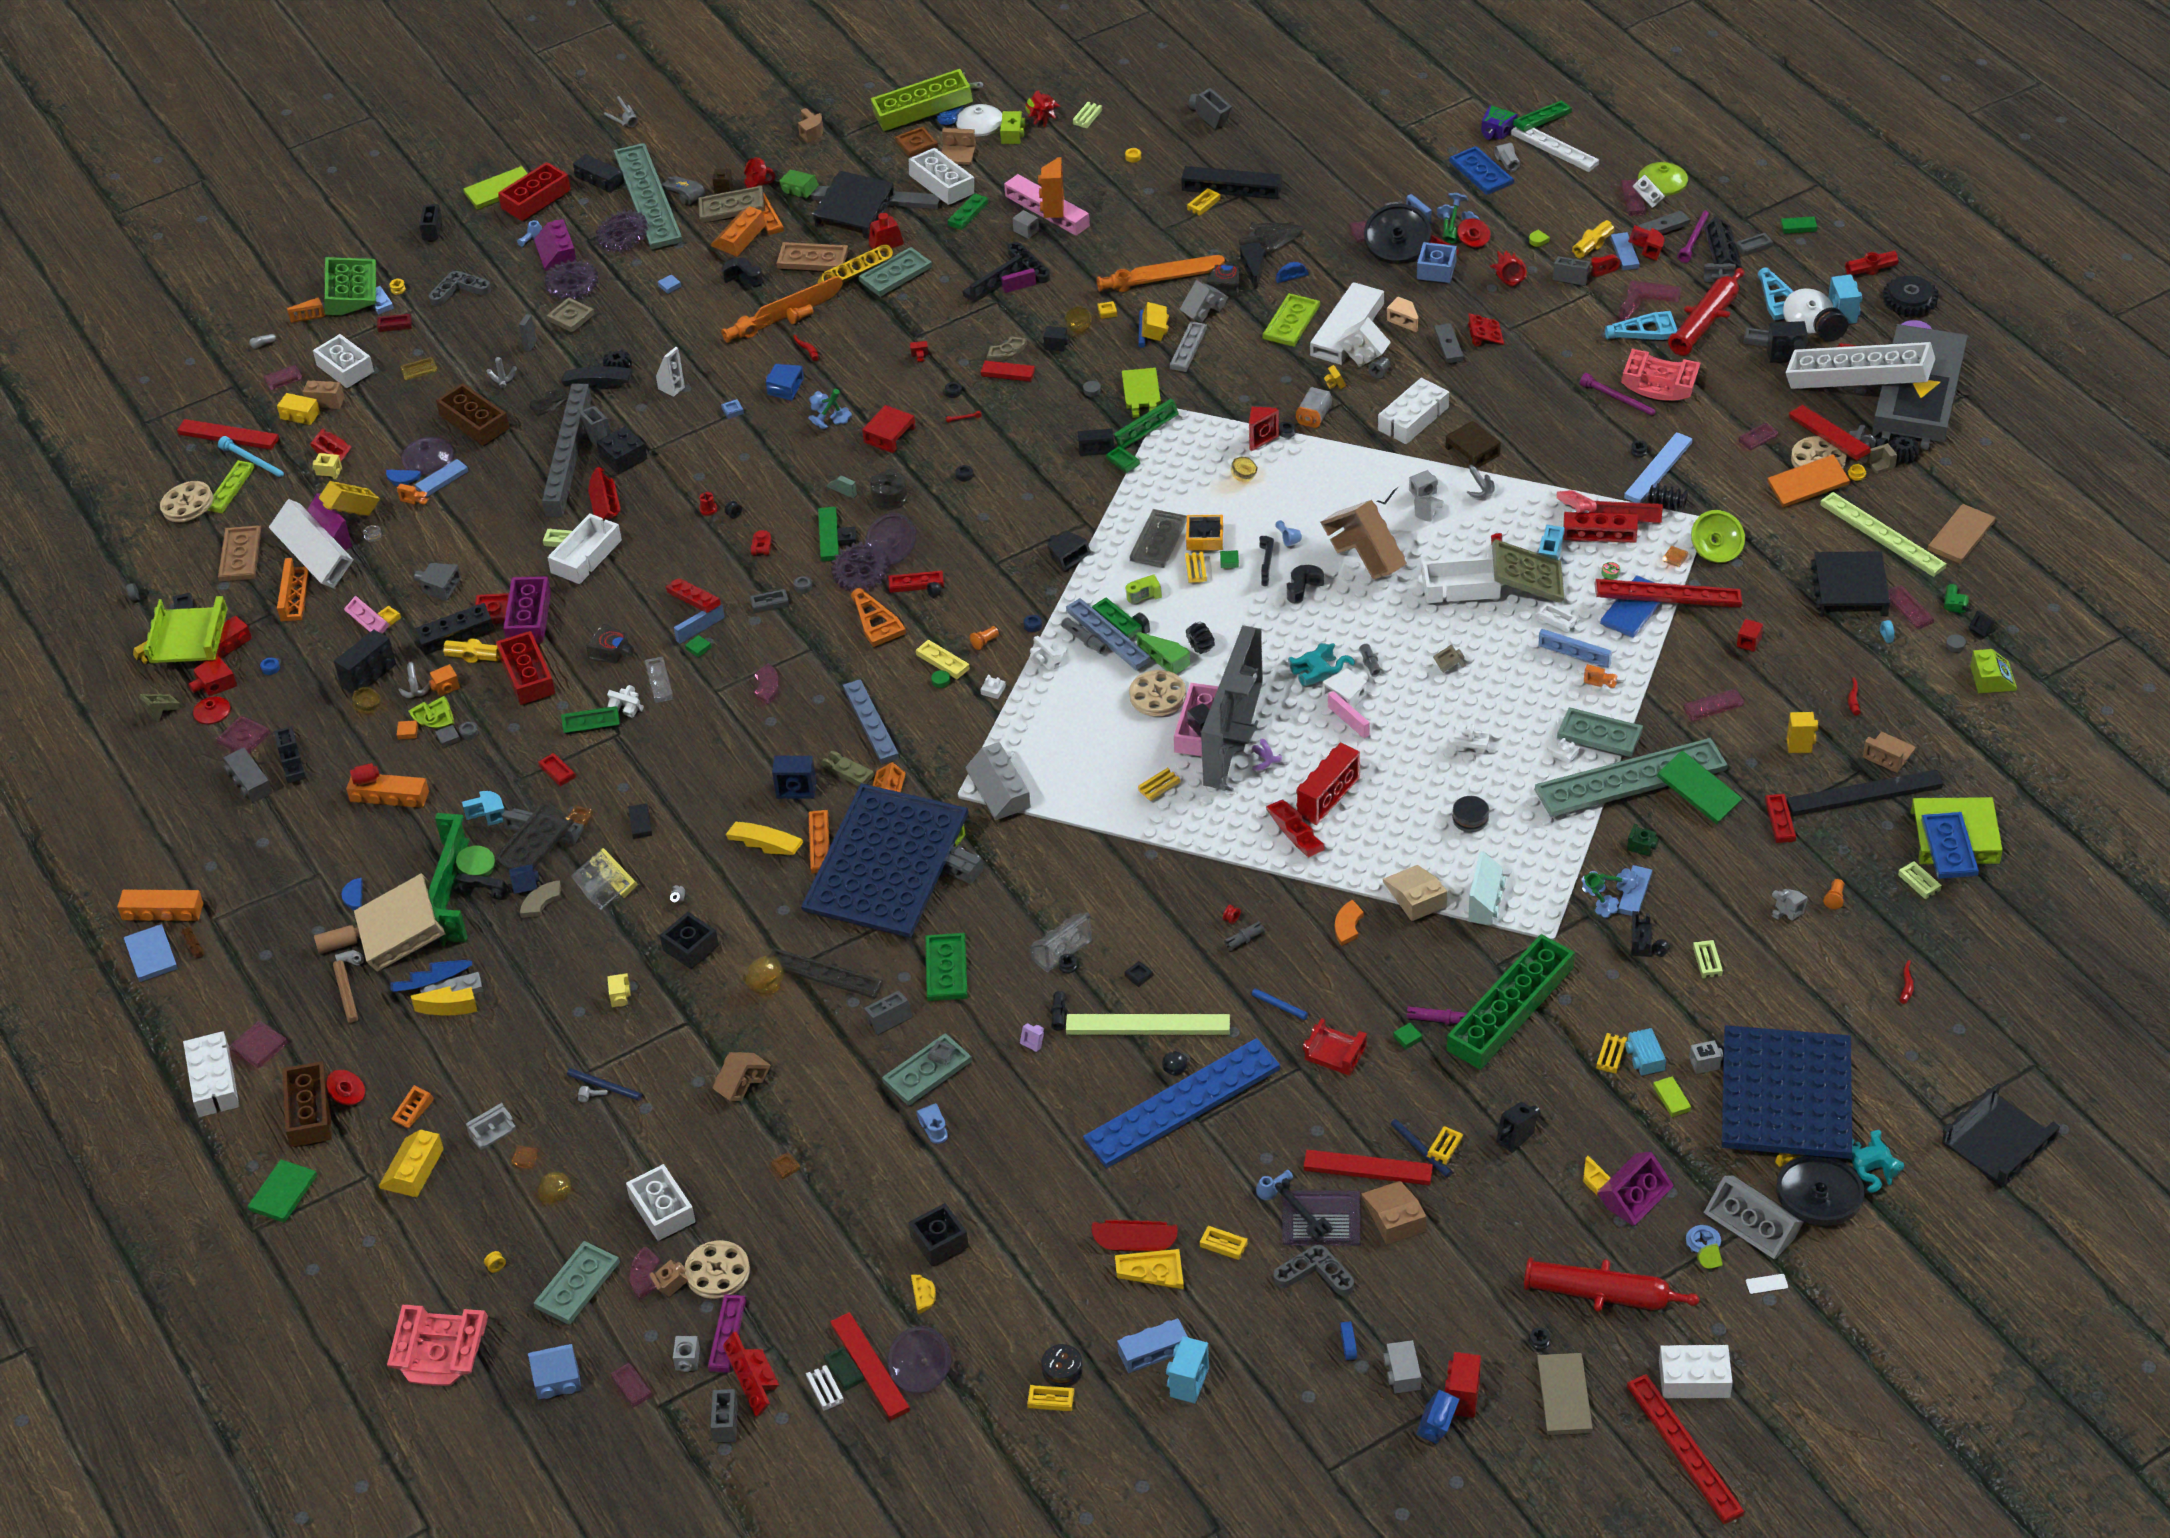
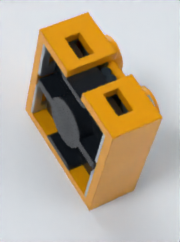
M1187 515L1186 550H1223V515Z

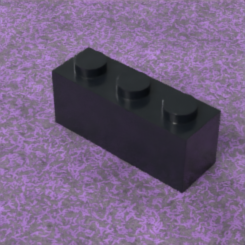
M587 154L573 163L575 177L610 193L624 183L622 170Z

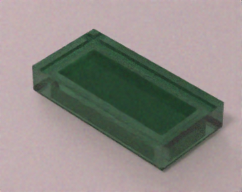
M843 1346L824 1356V1361L845 1391L865 1381L863 1374Z

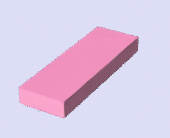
M354 596L344 608L348 614L369 632L375 629L383 634L390 626L389 623L357 596Z
M1334 691L1328 693V708L1361 737L1367 738L1370 734V722Z

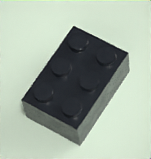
M374 629L335 659L334 664L341 687L357 696L388 670L392 669L396 665L390 639Z

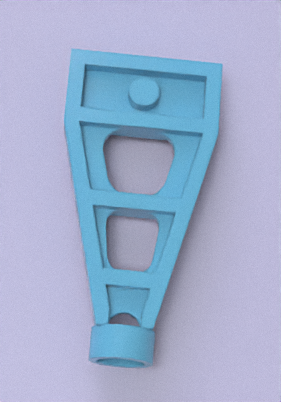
M1762 268L1757 276L1762 283L1767 310L1774 321L1785 319L1783 315L1785 301L1775 303L1774 297L1783 295L1788 297L1794 291L1771 272L1769 268ZM1777 285L1780 289L1770 291L1768 286Z
M1671 311L1654 312L1605 326L1606 339L1622 337L1664 340L1677 332ZM1654 322L1657 331L1644 330L1643 324ZM1636 325L1638 331H1631L1626 328Z

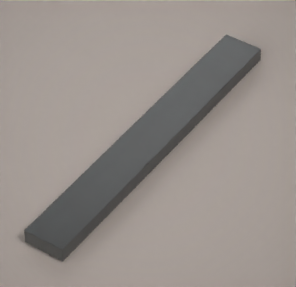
M819 186L811 194V200H821L824 198L826 190L830 186ZM894 191L895 195L889 206L938 209L941 199L935 194Z

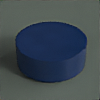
M1029 615L1023 621L1024 629L1028 632H1037L1042 628V619L1037 615Z

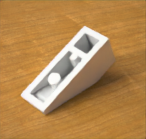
M677 347L664 356L656 375L658 389L673 397L685 388Z

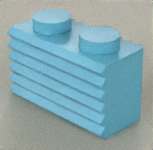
M1652 1028L1634 1031L1633 1033L1630 1032L1625 1046L1627 1053L1632 1054L1635 1070L1639 1069L1641 1076L1664 1071L1666 1058Z

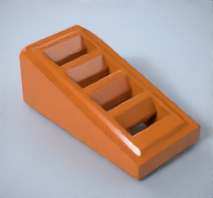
M319 298L287 308L291 323L325 317L323 305Z
M414 1085L391 1120L409 1129L434 1100L433 1096ZM409 1109L413 1112L412 1114H409L406 1111ZM402 1115H404V1116L408 1117V1120L405 1121V1120L401 1119L400 1117H401Z

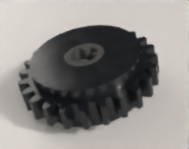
M1910 275L1896 277L1895 280L1891 279L1890 283L1887 282L1886 286H1884L1882 298H1884L1883 302L1886 303V307H1890L1891 311L1893 310L1896 314L1911 317L1925 315L1926 312L1930 313L1931 309L1934 310L1935 306H1937L1939 294L1938 289H1935V285H1931L1930 281L1928 282L1925 278Z

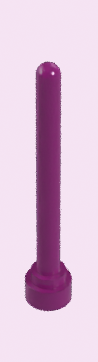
M1703 211L1686 247L1680 249L1677 255L1679 261L1683 263L1690 261L1692 257L1691 250L1709 215L1708 211Z
M1584 373L1581 377V386L1585 388L1593 387L1649 415L1655 414L1653 408L1595 381L1592 375Z

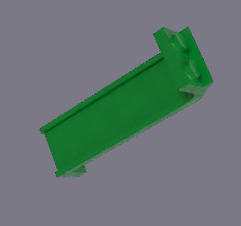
M437 813L435 821L441 843L445 846L428 894L435 920L444 928L445 932L444 935L437 939L445 947L446 941L466 943L468 937L461 911L446 910L455 885L453 880L459 873L456 868L457 855L468 847L470 840L465 838L462 827L463 815Z

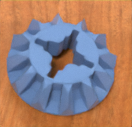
M1695 1226L1686 1235V1245L1690 1247L1691 1252H1699L1702 1247L1707 1246L1700 1242V1236L1704 1241H1707V1245L1716 1243L1718 1248L1721 1245L1720 1234L1710 1226Z

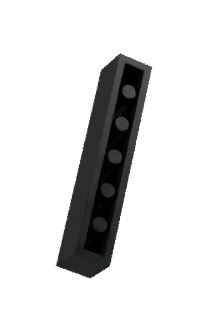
M1185 166L1181 177L1182 191L1202 193L1208 188L1221 195L1279 200L1282 188V174Z

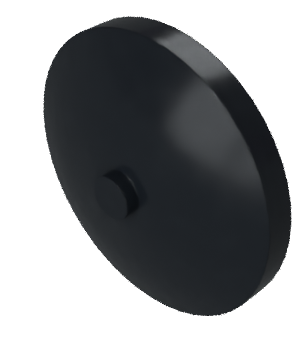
M1390 204L1379 208L1369 217L1364 228V240L1369 252L1377 259L1390 264L1408 263L1419 257L1423 242L1430 243L1431 226L1425 214L1419 209L1407 204Z
M1806 1155L1791 1160L1781 1169L1777 1178L1776 1193L1781 1205L1796 1218L1814 1225L1831 1226L1844 1223L1852 1219L1859 1212L1864 1199V1186L1859 1175L1844 1162L1832 1157Z

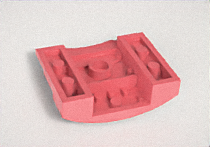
M1632 349L1621 383L1630 390L1653 399H1686L1691 397L1701 363L1683 359V362L1666 361L1649 355V352Z
M402 1305L387 1366L401 1370L409 1383L451 1386L462 1375L472 1372L480 1340L484 1336L488 1319L487 1313L483 1310L464 1309L462 1316L427 1313L423 1306Z

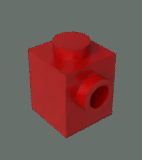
M1745 619L1738 632L1737 647L1755 652L1762 638L1763 624Z

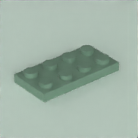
M910 247L860 275L859 281L881 297L932 268V262Z
M1569 707L1557 733V739L1562 740V738H1565V741L1632 757L1643 731V726Z
M945 1033L883 1076L882 1082L903 1102L910 1106L971 1063L972 1056ZM937 1040L956 1047L955 1054L946 1066L928 1059V1053Z
M583 1241L535 1300L534 1307L570 1325L620 1263L619 1257Z

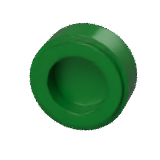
M944 670L934 672L931 676L932 685L936 688L947 687L950 684L949 673Z

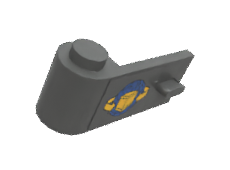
M674 176L668 177V180L661 184L662 188L679 192L680 201L686 205H691L699 200V197L705 196V190L702 185L692 180Z

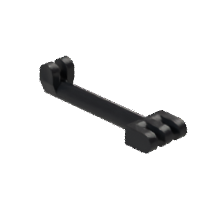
M1260 536L1259 547L1265 549L1264 562L1261 567V585L1266 587L1269 585V571L1274 539L1269 536Z
M1287 1178L1282 1180V1184L1280 1182L1275 1184L1277 1191L1309 1224L1306 1227V1233L1314 1241L1319 1239L1318 1234L1323 1236L1326 1234L1325 1230L1327 1232L1333 1230L1331 1224L1324 1217L1316 1220L1289 1191L1290 1182Z

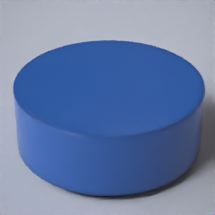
M266 658L260 664L261 670L265 675H273L280 669L276 658Z

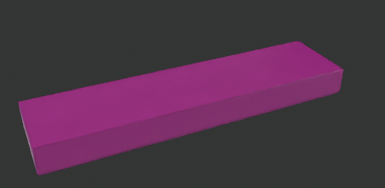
M724 1294L708 1364L709 1371L731 1372L732 1365L723 1344L733 1332H737L739 1335L746 1303L745 1296Z

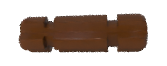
M190 927L182 929V936L194 958L203 957V949L199 945Z

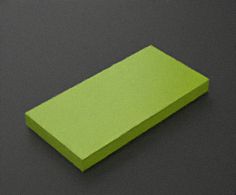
M520 166L463 188L464 194L478 210L499 202L498 192L528 173Z
M1288 293L1264 331L1263 339L1295 347L1318 310L1320 301Z

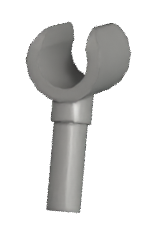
M582 1086L578 1092V1101L587 1102L589 1096L607 1095V1090L594 1091L590 1090L589 1087Z

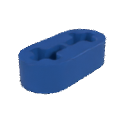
M1340 1322L1345 1360L1357 1359L1352 1322Z

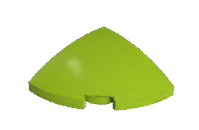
M445 696L430 704L423 702L409 710L413 719L417 720L422 726L440 729L454 724L453 714Z

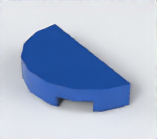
M1291 262L1284 265L1278 271L1275 280L1277 283L1307 276L1309 273L1302 263Z
M386 470V476L395 486H399V484L409 485V483L419 480L421 471Z
M362 878L350 881L342 890L343 903L352 908V910L362 907Z

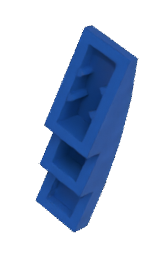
M457 960L429 963L430 971L410 972V980L390 982V990L393 992L409 990L439 982L470 967L472 961Z

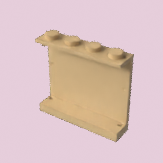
M422 873L354 910L366 961L377 972L445 934L444 928L434 917L427 891L431 883Z

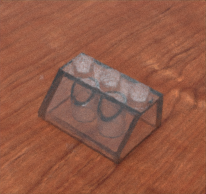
M1088 912L1075 914L1069 919L1064 920L1054 930H1050L1040 940L1035 941L1030 946L1031 959L1046 972H1049L1059 964L1060 956L1067 953L1074 954L1092 941L1090 914Z

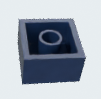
M774 756L772 774L776 799H815L817 781L813 756Z

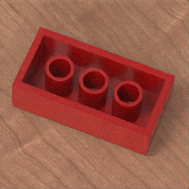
M546 162L498 192L501 209L523 221L571 190L569 177L565 172Z
M531 631L496 641L499 658L520 705L556 694L551 674Z
M1340 742L1336 748L1330 751L1325 760H1321L1314 772H1310L1303 784H1299L1296 790L1297 811L1302 814V819L1317 826L1359 780L1360 751Z

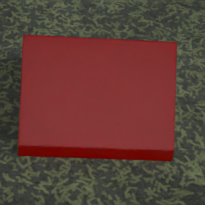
M1251 407L1249 450L1253 451L1279 437V410L1277 408Z

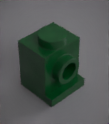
M1634 824L1628 836L1627 851L1650 857L1652 850H1656L1659 839L1656 838L1657 832L1639 828L1638 824Z

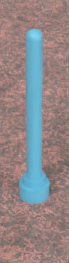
M227 436L220 438L218 447L223 451H232L278 477L284 476L282 470L234 445L233 440Z

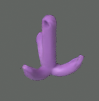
M1260 739L1263 749L1258 745L1252 746V751L1265 759L1263 763L1252 767L1255 771L1266 769L1271 763H1279L1282 760L1281 754L1273 756L1272 750L1265 739Z

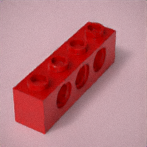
M1564 512L1563 527L1565 531L1563 540L1637 543L1638 514Z

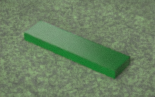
M1559 101L1514 119L1513 125L1525 132L1571 113L1572 107L1563 101Z
M1169 399L1114 433L1117 445L1124 449L1179 415L1175 401Z
M836 507L818 508L821 561L839 560Z

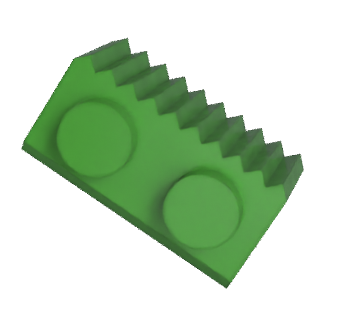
M791 169L779 181L784 193L794 194L798 197L807 198L819 187L815 175Z

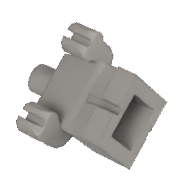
M1790 889L1775 890L1772 893V897L1777 900L1775 906L1778 908V910H1773L1772 917L1779 920L1781 916L1787 915L1790 920H1794L1804 914L1808 899L1804 894Z

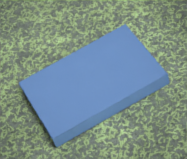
M162 924L124 937L139 982L178 969Z

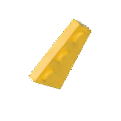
M1179 1249L1115 1255L1117 1278L1184 1289Z

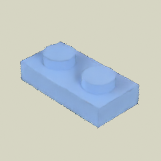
M380 286L376 287V304L372 306L378 315L394 309L392 302Z

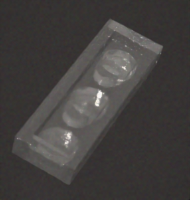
M663 656L645 660L655 703L673 700Z

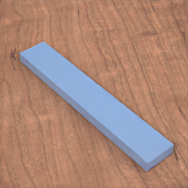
M1676 432L1626 491L1624 498L1634 503H1642L1648 496L1651 485L1653 484V487H1655L1692 444V438Z

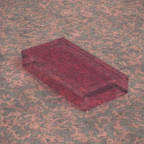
M1634 289L1621 305L1619 321L1627 320L1639 306L1641 301L1640 289Z
M296 365L263 376L270 390L302 379V375Z
M1764 423L1741 435L1739 442L1751 451L1777 437L1778 431L1769 424Z
M630 1363L610 1373L611 1378L633 1408L652 1397L651 1391Z

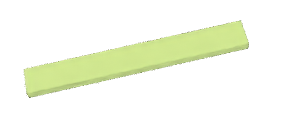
M1832 492L1821 500L1820 505L1931 576L1935 577L1946 568L1947 563L1836 493Z
M1067 1014L1066 1035H1230V1014Z

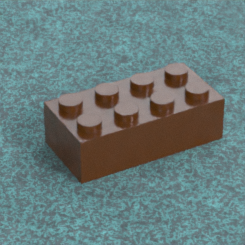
M464 383L436 400L439 416L482 446L510 429L506 412Z
M320 1061L282 1068L285 1132L290 1147L332 1140L330 1099L326 1089L328 1075L324 1062Z

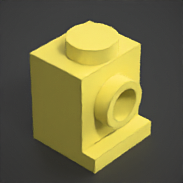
M319 453L316 460L313 461V470H315L316 475L331 476L337 480L342 469L339 455Z
M628 974L607 976L612 1007L628 1005L627 997L631 996Z

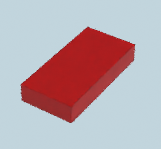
M554 753L538 762L539 767L560 787L576 778L575 773Z

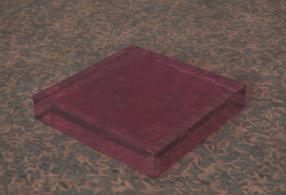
M240 716L216 740L218 744L233 751L245 748L250 753L270 734V730L263 725Z
M259 1020L229 1046L233 1052L259 1069L287 1045L288 1041Z

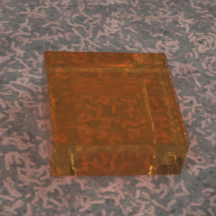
M1671 546L1664 555L1663 562L1680 568L1688 557V552Z
M575 805L568 815L567 821L583 824L585 827L592 817L593 811L592 809Z
M518 1145L511 1161L512 1166L533 1169L539 1153L538 1148Z
M789 1152L771 1161L772 1168L782 1179L800 1170L799 1163Z

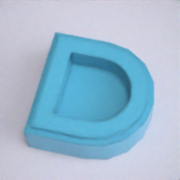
M1890 620L1882 621L1879 631L1886 643H1892L1894 640L1893 624Z

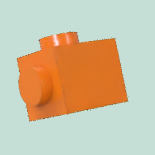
M450 664L430 672V687L432 691L436 690L440 697L460 689L458 677Z

